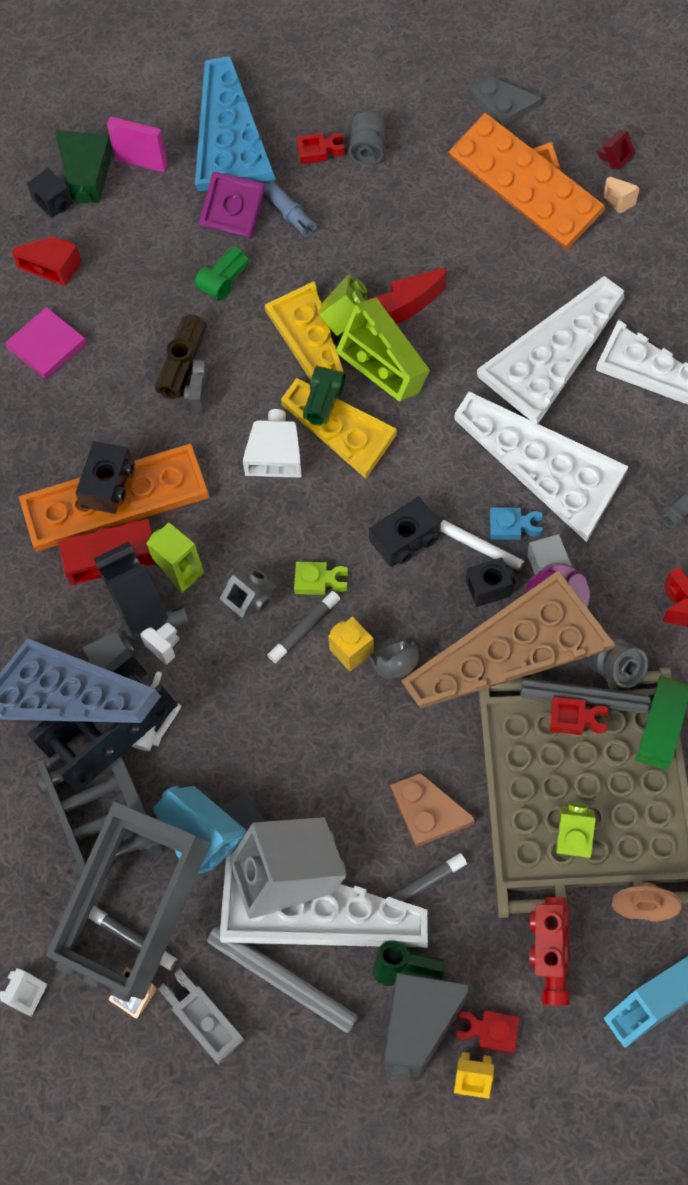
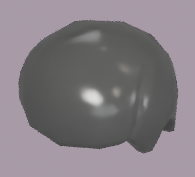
M400 641L370 654L368 658L377 675L390 680H398L409 675L417 667L419 661V650L415 643L412 641V646L410 647L406 641Z

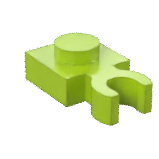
M296 562L294 592L295 594L325 595L326 587H332V589L338 592L347 591V582H338L336 578L348 576V568L338 566L331 571H327V562Z

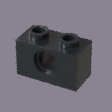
M93 441L75 492L82 508L116 514L119 503L123 504L126 497L125 484L127 478L132 477L135 468V461L131 459L128 447ZM107 476H112V477H111L110 479H108V480H102L103 478H105V477H107Z
M418 496L369 528V541L387 564L393 567L397 563L404 564L413 557L414 552L423 546L428 548L435 544L440 536L441 522ZM403 532H410L413 535L410 537H404L400 534Z

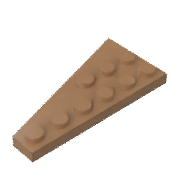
M557 571L405 677L401 682L420 709L602 653L614 649L616 646L561 573Z

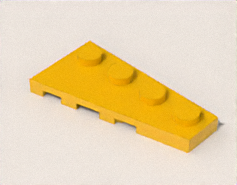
M314 281L265 304L266 313L310 380L316 366L343 372L331 337L330 328L319 316L322 303L319 300Z
M296 378L281 398L282 406L367 479L396 437L397 429L337 398L328 424L321 426L310 424L308 420L303 418V411L310 394V384Z

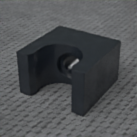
M129 541L93 558L116 608L133 636L169 618L144 564L140 565Z

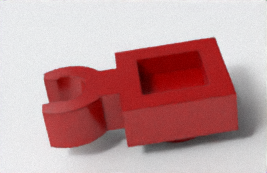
M323 133L296 137L301 164L327 161L328 154L337 157L345 155V146L337 145L343 144L341 133L332 134L329 138L325 139Z
M553 697L549 732L582 735L584 727H589L594 733H605L607 724L596 722L595 717H607L608 708L605 706H595L588 710L585 709L586 700Z
M484 1011L483 1021L477 1020L469 1012H459L458 1019L468 1021L471 1029L468 1032L456 1031L455 1037L457 1039L467 1041L473 1037H479V1048L514 1054L519 1017Z

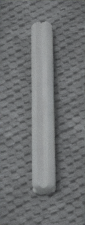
M220 926L215 927L211 931L207 940L210 945L344 1032L348 1033L353 1029L358 1019L357 1014L247 943L220 942Z

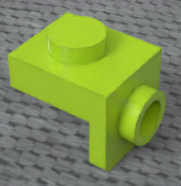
M573 802L569 803L568 807L560 806L556 853L591 858L596 817L594 810H590L588 805Z

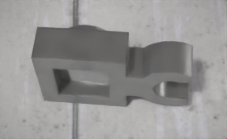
M205 360L193 361V374H191L190 386H185L184 399L185 403L190 404L192 414H203L205 382L207 380Z

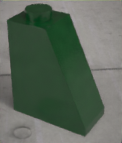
M56 130L55 135L73 201L100 203L113 155L109 135Z

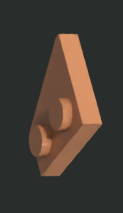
M421 773L390 785V790L415 848L474 825L475 820L472 815Z

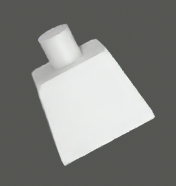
M272 409L268 413V421H255L253 423L243 457L245 476L302 477L296 423L286 422V413L283 410Z

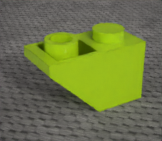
M349 274L321 304L319 316L336 336L345 331L355 305L367 300L366 287L359 279L354 280Z

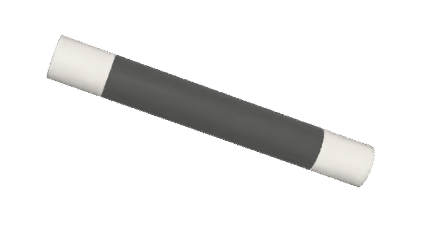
M331 591L267 654L268 658L276 664L341 600L334 591Z
M459 853L389 897L406 903L467 865V862L463 855Z
M93 906L88 917L90 920L135 949L141 950L145 941L143 936L98 907ZM165 951L160 965L171 971L178 959Z

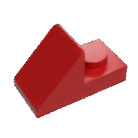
M678 567L669 572L664 585L669 599L674 603L677 602V604L666 611L663 622L688 627V577Z

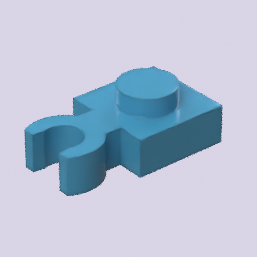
M490 507V539L521 540V532H526L532 537L541 536L543 527H534L531 525V522L542 521V513L534 511L526 516H521V508Z

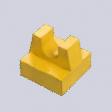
M462 1052L460 1059H458L454 1093L489 1099L494 1073V1064H492L491 1056L484 1055L483 1061L477 1062L469 1060L470 1053Z

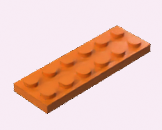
M484 113L448 152L453 160L566 250L605 211L604 204L487 113Z
M191 443L135 460L134 473L131 478H127L125 484V500L123 504L119 503L116 514L82 508L75 493L80 478L19 496L35 552L58 546V541L65 540L72 535H85L96 532L103 527L113 528L125 525L132 520H141L209 498ZM107 476V477L103 478L102 480H108V479H110L112 476Z

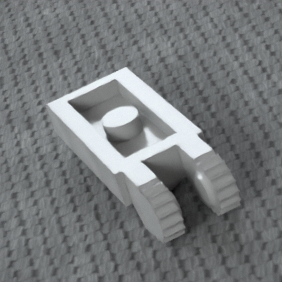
M179 969L175 973L176 980L190 994L179 1002L174 992L164 983L158 990L173 1007L172 1011L219 1065L245 1040L199 986L196 987L186 974Z

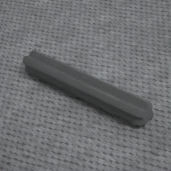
M529 678L522 680L520 691L521 696L548 701H552L553 697L586 700L585 706H605L608 709L643 714L648 713L651 702L650 696L647 694Z

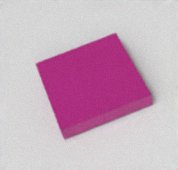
M110 116L107 127L115 160L165 173L168 162L161 129Z
M46 307L7 340L5 344L12 353L46 380L83 348L87 342L85 337Z

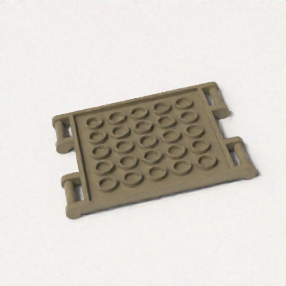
M659 667L656 671H647L644 678L638 684L658 683L660 676L672 679L670 667ZM541 673L531 674V677H525L529 679L543 680ZM604 677L606 689L618 690L617 684ZM518 678L478 691L498 918H509V914L531 913V911H535V904H545V899L508 900L507 891L553 889L554 897L566 898L565 888L631 885V887H634L640 883L688 882V785L680 734L672 763L666 771L635 761L648 713L608 709L607 717H595L596 722L607 724L605 733H594L589 727H584L582 735L549 732L552 701L522 696L489 697V692L521 691V683L524 678ZM655 689L618 690L647 694L650 696V706L655 693ZM585 706V709L588 710L593 708L592 706ZM574 802L586 804L590 810H594L596 820L591 858L556 853L560 806L568 807L569 803ZM688 891L672 892L680 898L682 905H688Z

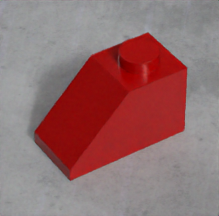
M54 236L24 244L12 250V255L18 269L63 286L67 285L81 263L77 245L67 239L62 240Z

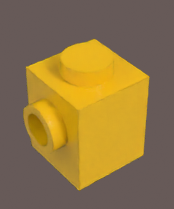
M353 616L346 622L341 621L331 629L328 636L330 651L350 672L367 659L370 654L374 653L373 637Z

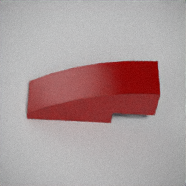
M443 267L391 282V293L373 298L379 300L397 325L423 310L445 289L446 270Z

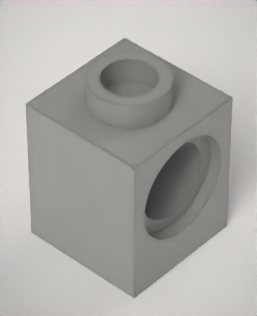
M559 534L529 543L527 556L535 575L549 564L560 563L572 567Z

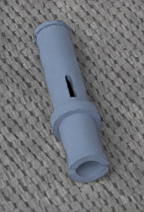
M274 180L264 182L266 185L264 194L283 213V218L287 223H292L304 237L312 235L313 233L307 227L310 226L315 231L317 226L304 213V208L297 202H294Z

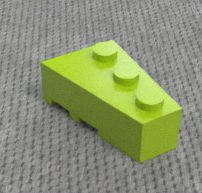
M377 298L355 305L336 353L399 402L417 395L421 391L430 369Z

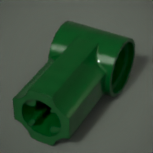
M321 366L315 367L310 383V394L303 411V418L308 420L310 424L317 426L328 424L336 398H340L344 388L345 372Z
M389 940L380 945L372 968V974L377 982L385 986L395 985L397 974L441 981L445 962L441 958L408 951L402 943Z

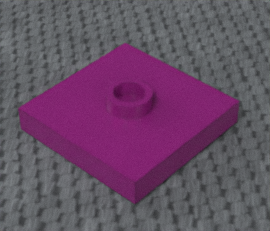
M213 171L198 225L252 239L266 185Z

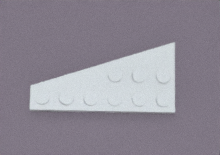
M471 392L467 393L455 412L454 420L582 539L586 542L588 541L626 475L628 466L539 424L535 425L531 420Z
M236 848L226 857L220 942L380 946L386 941L394 940L402 943L405 947L427 948V909L390 897L384 899L369 894L366 889L357 886L351 888L340 884L333 894L257 918L248 919L229 861Z

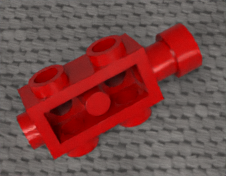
M545 897V904H535V911L530 913V930L535 932V946H531L530 966L535 968V976H545V989H542L543 1005H570V990H566V976L569 975L570 918L569 904H566V898ZM554 917H556L558 920L557 927L554 925L553 922ZM554 953L558 956V963L554 961Z

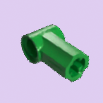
M230 247L212 267L204 266L198 272L195 279V287L215 300L222 301L229 294L232 282L249 265L248 257L238 247Z

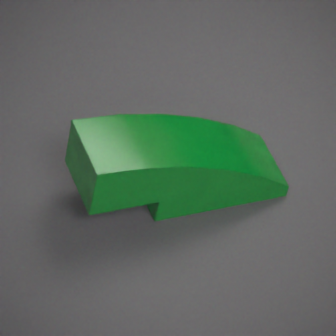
M663 676L659 677L635 761L668 770L672 763L688 703V684Z

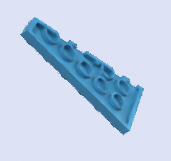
M230 56L205 60L195 186L198 191L208 190L213 171L256 182L276 180Z

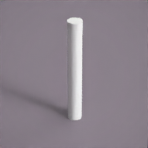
M445 520L441 522L440 532L493 559L502 557L505 565L518 572L521 570L525 562L524 560Z

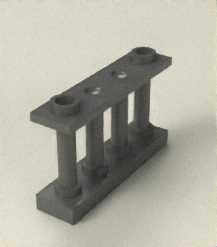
M122 756L118 757L111 764L114 774L109 775L108 780L64 800H61L55 785L64 781L58 773L63 767L50 772L43 759L37 762L41 773L36 775V779L42 792L48 791L76 858V860L71 861V865L78 880L88 860L83 854L79 841L99 833L108 814L73 829L67 812L115 791L116 794L119 792L123 793L126 802L122 803V805L147 815ZM133 833L134 837L120 843L113 861L138 849L140 851L147 849L151 858L162 854L163 850L160 843Z

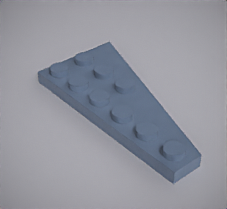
M28 638L0 672V720L142 723L161 697L152 687Z

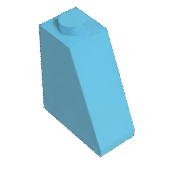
M174 786L162 793V799L152 808L158 820L211 842L198 874L215 869L240 844L246 834V830L195 786L184 788ZM175 850L178 858L180 859L182 853Z
M688 956L636 989L603 1018L624 1048L688 1004Z

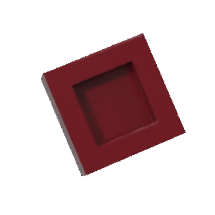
M618 130L613 137L607 140L603 147L597 150V153L601 160L609 162L612 169L620 170L635 154V150L628 131Z

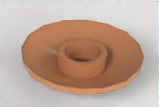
M640 883L637 886L620 890L613 895L612 907L615 912L623 917L654 922L671 919L678 915L682 908V902L674 893L658 888L655 884Z

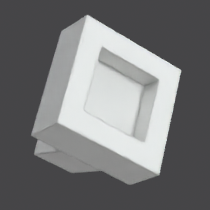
M167 622L157 631L150 627L140 634L144 646L166 665L175 658L173 646L180 639L176 635L177 630Z
M16 969L15 972L11 971L8 976L11 981L6 990L0 991V1001L32 1017L47 984L26 971Z

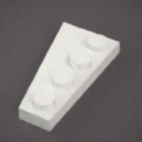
M618 320L597 363L596 371L688 404V363L682 364L672 357L673 354L664 348L660 350L648 342L649 339L640 333L634 334L626 329L627 325Z

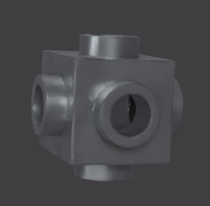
M251 568L232 574L220 600L243 618L257 612H263L270 605L272 600L270 596L276 586L267 580V576L263 572Z

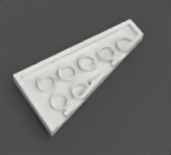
M603 276L478 368L477 377L535 425H538L623 301L624 290Z

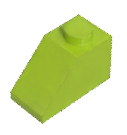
M167 523L162 529L156 530L151 535L147 546L152 559L175 587L183 593L204 573L195 543L170 523Z

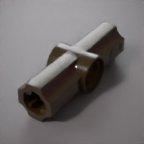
M188 314V316L182 317L174 339L167 345V357L155 385L156 392L160 393L164 398L174 400V398L180 397L188 374L193 370V361L207 328L206 322L196 315Z

